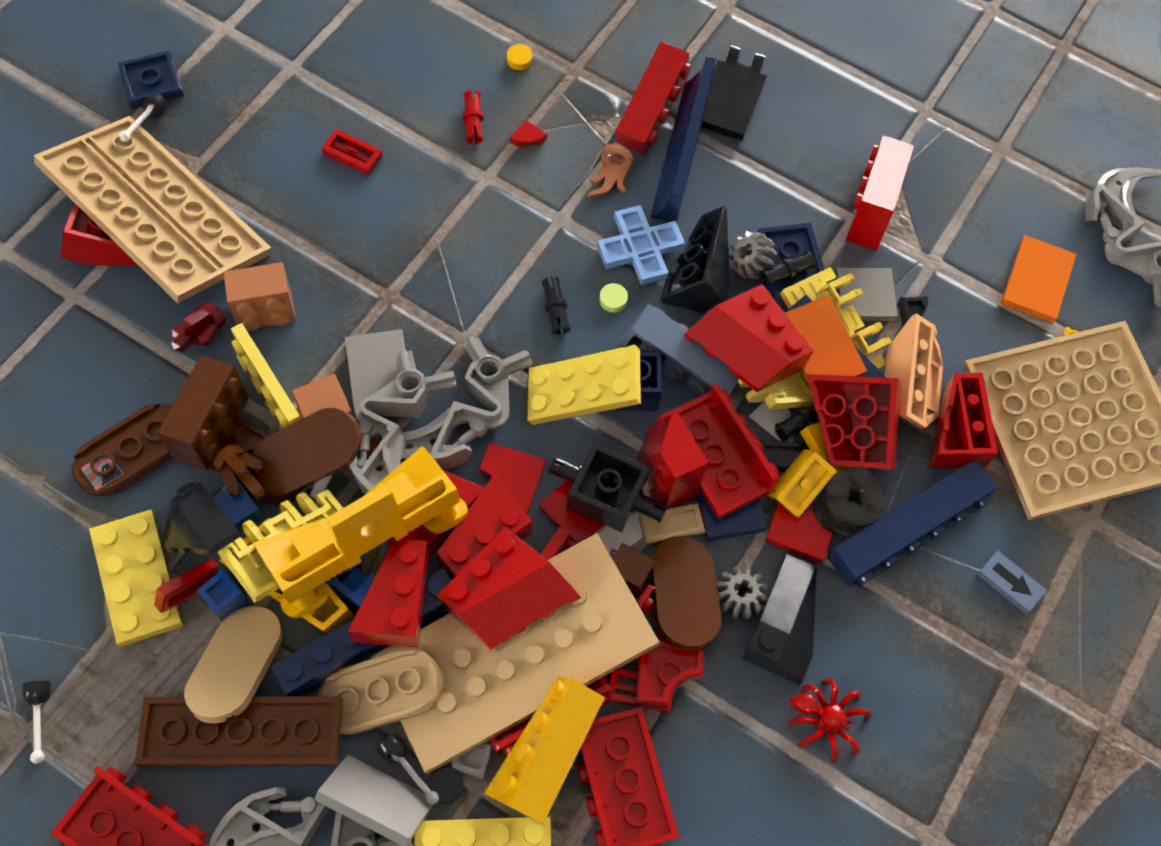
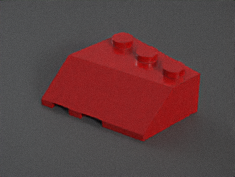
M763 284L714 306L684 334V337L689 341L693 342L695 340L706 349L705 353L710 357H717L728 365L731 373L756 392L802 371L814 352Z

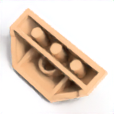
M914 314L887 348L884 376L886 378H898L901 381L899 415L923 429L939 416L943 362L940 346L935 337L937 334L936 326L920 315Z

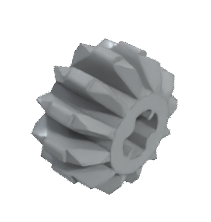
M746 231L744 238L737 236L738 243L731 246L733 253L729 255V259L732 262L730 267L745 279H759V272L775 265L772 261V258L777 255L773 249L775 244L761 232L756 231L753 233Z
M737 566L733 567L731 574L726 571L723 572L721 575L722 581L717 582L719 603H724L720 610L722 613L727 612L729 609L733 611L731 614L732 619H736L739 613H741L745 620L751 617V612L758 615L762 610L761 605H765L768 600L767 596L763 594L768 589L767 584H758L762 576L761 574H756L752 577L750 575V567H746L743 573H741ZM738 589L744 591V597H740L737 595L739 592Z

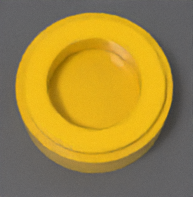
M523 44L511 46L507 51V64L514 70L529 68L532 64L533 56L531 49Z

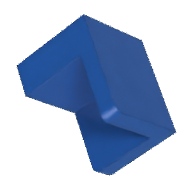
M239 481L238 483L242 490V493L231 497L228 490L225 489L213 497L235 527L251 516H254L257 522L263 520L259 509Z
M354 568L342 583L335 578L331 585L339 596L359 610L375 576L373 574L367 576L360 569Z
M223 570L196 590L221 621L232 612L250 604L243 592Z

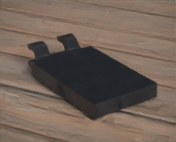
M731 45L726 62L718 60L714 68L701 128L743 141L766 81L767 75L761 73L766 56L756 53L750 67L738 63L741 48Z

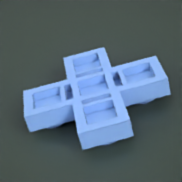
M641 205L615 211L614 219L621 235L597 241V248L605 269L632 263L641 285L667 279L668 270L661 255L682 250L685 245L676 221L649 227Z

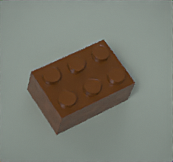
M202 355L199 357L157 432L175 461L208 471L217 453L221 450L225 437L232 433L234 420L239 411L245 408L248 401V394L235 367Z

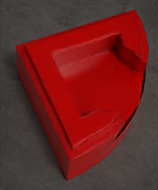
M527 120L510 136V143L519 147L533 144L537 146L547 140V133Z

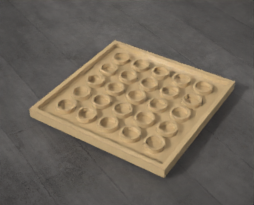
M1126 321L965 360L963 367L966 373H983L996 445L1028 521L1161 486V392Z

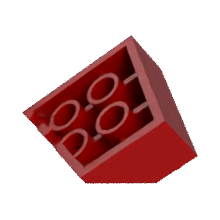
M806 374L830 465L896 471L901 381L898 378Z
M678 411L647 428L637 462L650 467L647 483L651 488L649 489L651 498L668 504L667 509L681 506L695 499L708 462Z
M506 526L437 595L445 609L490 650L526 630V626L541 617L545 619L554 614V610L569 601L572 604L581 598L549 561Z

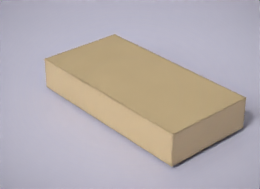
M698 503L666 509L660 523L643 514L639 515L645 546L660 544L672 537L690 538L704 535L706 532Z

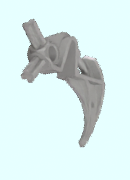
M1140 167L1111 170L1101 177L1090 193L1085 204V222L1097 221L1098 213H1100V221L1104 229L1102 239L1106 242L1104 251L1107 261L1142 276L1147 283L1153 286L1154 303L1157 304V307H1161V241L1128 248L1122 247V245L1135 237L1144 225V222L1136 215L1132 204L1134 186L1142 179L1161 178V170ZM1111 221L1115 225H1117L1121 230L1112 227Z
M469 337V341L465 342L464 346L473 362L470 364L464 377L466 390L490 411L453 401L451 408H448L428 425L417 430L401 432L404 436L401 463L421 446L430 453L442 470H448L467 462L473 452L470 446H466V444L475 437H483L488 429L500 428L508 421L510 414L508 376L533 365L529 352L523 350L501 360L499 357L487 353L479 337ZM488 373H494V375L485 376ZM469 423L471 429L457 439L458 441L452 446L448 445L456 426ZM374 436L380 444V442L383 440L381 436ZM408 445L413 446L411 449H406Z
M404 348L400 349V353L395 354L399 371L396 379L369 397L364 398L355 410L362 433V442L359 449L361 458L358 460L356 456L349 467L356 483L364 494H367L401 464L404 436L399 425L381 416L420 418L429 405V394L457 387L454 371L424 377L423 373L416 370L412 350L406 351ZM380 435L383 440L367 460L370 439Z
M274 787L252 793L234 805L222 818L210 839L209 846H228L227 843L230 839L235 841L233 846H308L330 808L315 801L313 797H306L302 801H281V803L270 804L269 802L287 796L286 789L283 787ZM272 810L301 812L303 822L295 827L284 829L265 818V815ZM336 812L331 846H402L386 837L376 839L371 829ZM260 824V830L254 832V825ZM412 839L407 846H413Z

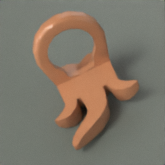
M608 144L601 151L602 166L599 175L590 179V182L594 185H600L605 180L602 187L588 193V198L608 194L616 183L617 190L620 193L627 191L623 186V181L633 162V155L629 150L620 145ZM614 152L622 155L624 158L619 159L616 155L607 156V154Z

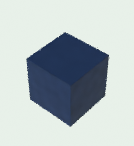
M640 352L641 404L614 410L658 411L662 394L661 352Z

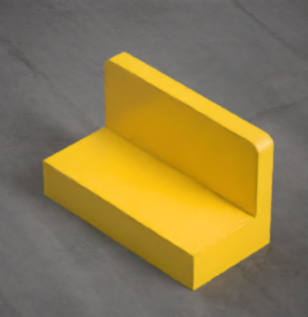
M804 449L780 477L776 490L768 494V496L778 501L794 516L799 518L837 470L815 451Z

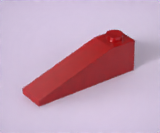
M74 203L63 231L60 258L88 265L139 266Z

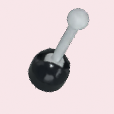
M151 92L143 101L144 112L126 131L119 133V139L122 142L129 141L131 133L149 115L152 117L161 115L168 107L166 100L160 94Z
M31 681L22 684L23 698L29 705L33 706L34 752L30 755V760L34 764L41 763L45 758L44 753L41 751L40 706L49 699L51 693L50 681Z

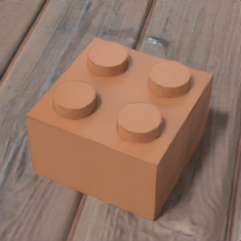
M283 262L223 272L227 302L236 326L242 323L247 331H254L259 327L270 325L282 326L288 322L296 321L292 292Z

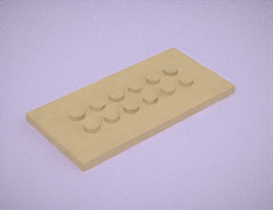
M131 116L34 155V164L177 304L224 280L223 272L247 268L271 254V247L143 127L139 125L131 133L130 140L122 142L119 139V133L126 131L135 122Z
M598 533L547 560L581 598L572 604L569 601L554 610V614L545 619L541 617L526 626V630L490 650L457 619L448 614L420 629L418 648L389 646L371 656V659L401 649L415 648L432 655L441 667L443 687L436 703L422 714L400 720L424 773L428 775L532 717L547 695L548 688L558 676L572 678L587 686L660 645L658 638Z

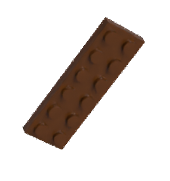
M341 696L253 697L248 707L236 717L232 715L229 718H225V722L212 724L195 718L188 708L184 697H144L134 765L138 767H338L344 699Z

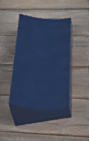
M706 56L699 72L684 84L651 218L668 222L676 221V223L678 221L716 62L714 57Z

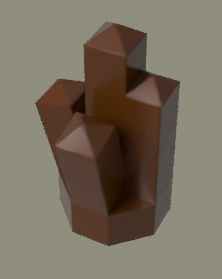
M227 445L217 453L213 464L221 474L231 497L242 493L238 481L255 500L260 499L266 494L263 487L250 473L252 472L257 475L263 469L261 460L244 452L239 445Z

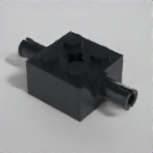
M593 443L581 466L562 459L558 455H555L553 458L554 462H551L548 473L572 483L568 493L566 508L621 533L631 513L634 514L635 511L659 523L662 521L668 504L643 495L644 491H642L648 478L649 466L597 443Z

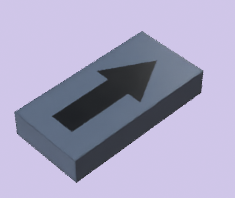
M998 550L977 573L980 578L1026 615L1047 591Z

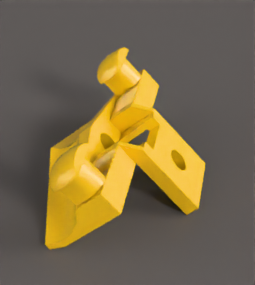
M421 446L357 501L327 518L254 542L253 545L285 596L280 600L282 611L289 617L299 618L314 611L327 600L328 589L325 581H330L331 577H336L343 570L351 569L362 561L359 556L391 537L398 541L408 535L409 531L419 528L420 525H424L435 534L445 532L459 524L467 516L468 508L466 503L459 497L457 488L430 453Z

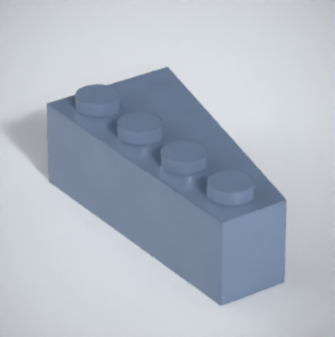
M649 303L631 324L616 347L618 349L636 345L640 352H661L662 376L670 380L681 379L685 381V388L700 396L708 393L711 386L718 384L722 390H726L730 395L739 379L729 371L728 365L717 357L712 358L706 354V349L695 340L691 342L684 337L685 332L689 330L688 327L676 323L666 316L663 310L653 307Z

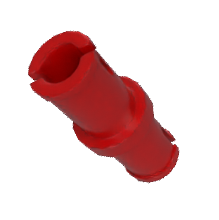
M468 90L463 94L465 102L463 122L466 124V142L472 144V137H474V145H477L483 141L481 123L484 121V114L480 108V93L474 90V98H472V90Z

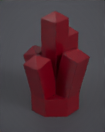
M209 301L200 304L172 329L174 338L172 340L173 350L182 353L191 344L209 347L217 332L226 324V317L221 310Z

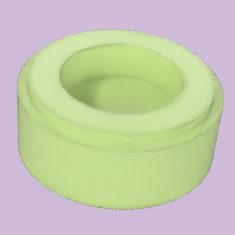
M611 283L602 288L599 302L604 310L616 313L626 307L628 293L623 286Z

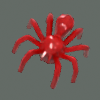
M827 678L823 679L821 683L824 685L830 684L832 687L830 703H827L819 688L812 684L802 686V692L810 690L817 695L822 707H820L817 700L811 694H799L789 699V703L794 711L802 715L816 716V718L795 717L788 721V725L791 727L798 723H809L819 727L815 734L798 742L799 748H804L820 739L824 733H828L832 750L830 761L836 763L839 750L834 733L836 732L853 747L852 755L856 756L859 751V745L853 737L842 731V728L846 731L850 729L846 723L852 724V720L847 717L864 715V719L869 721L872 713L863 708L844 711L843 708L851 699H860V691L849 692L837 705L838 686L833 679Z

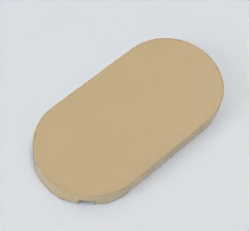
M260 606L244 607L232 612L221 622L185 687V702L195 718L205 723H221L226 721L225 718H229L232 715L236 717L248 707L283 638L279 619L271 610Z
M405 648L339 669L327 677L326 683L319 690L317 696H341L344 699L341 734L355 735L422 714L429 710L441 694L443 673L437 660L429 653L415 648Z

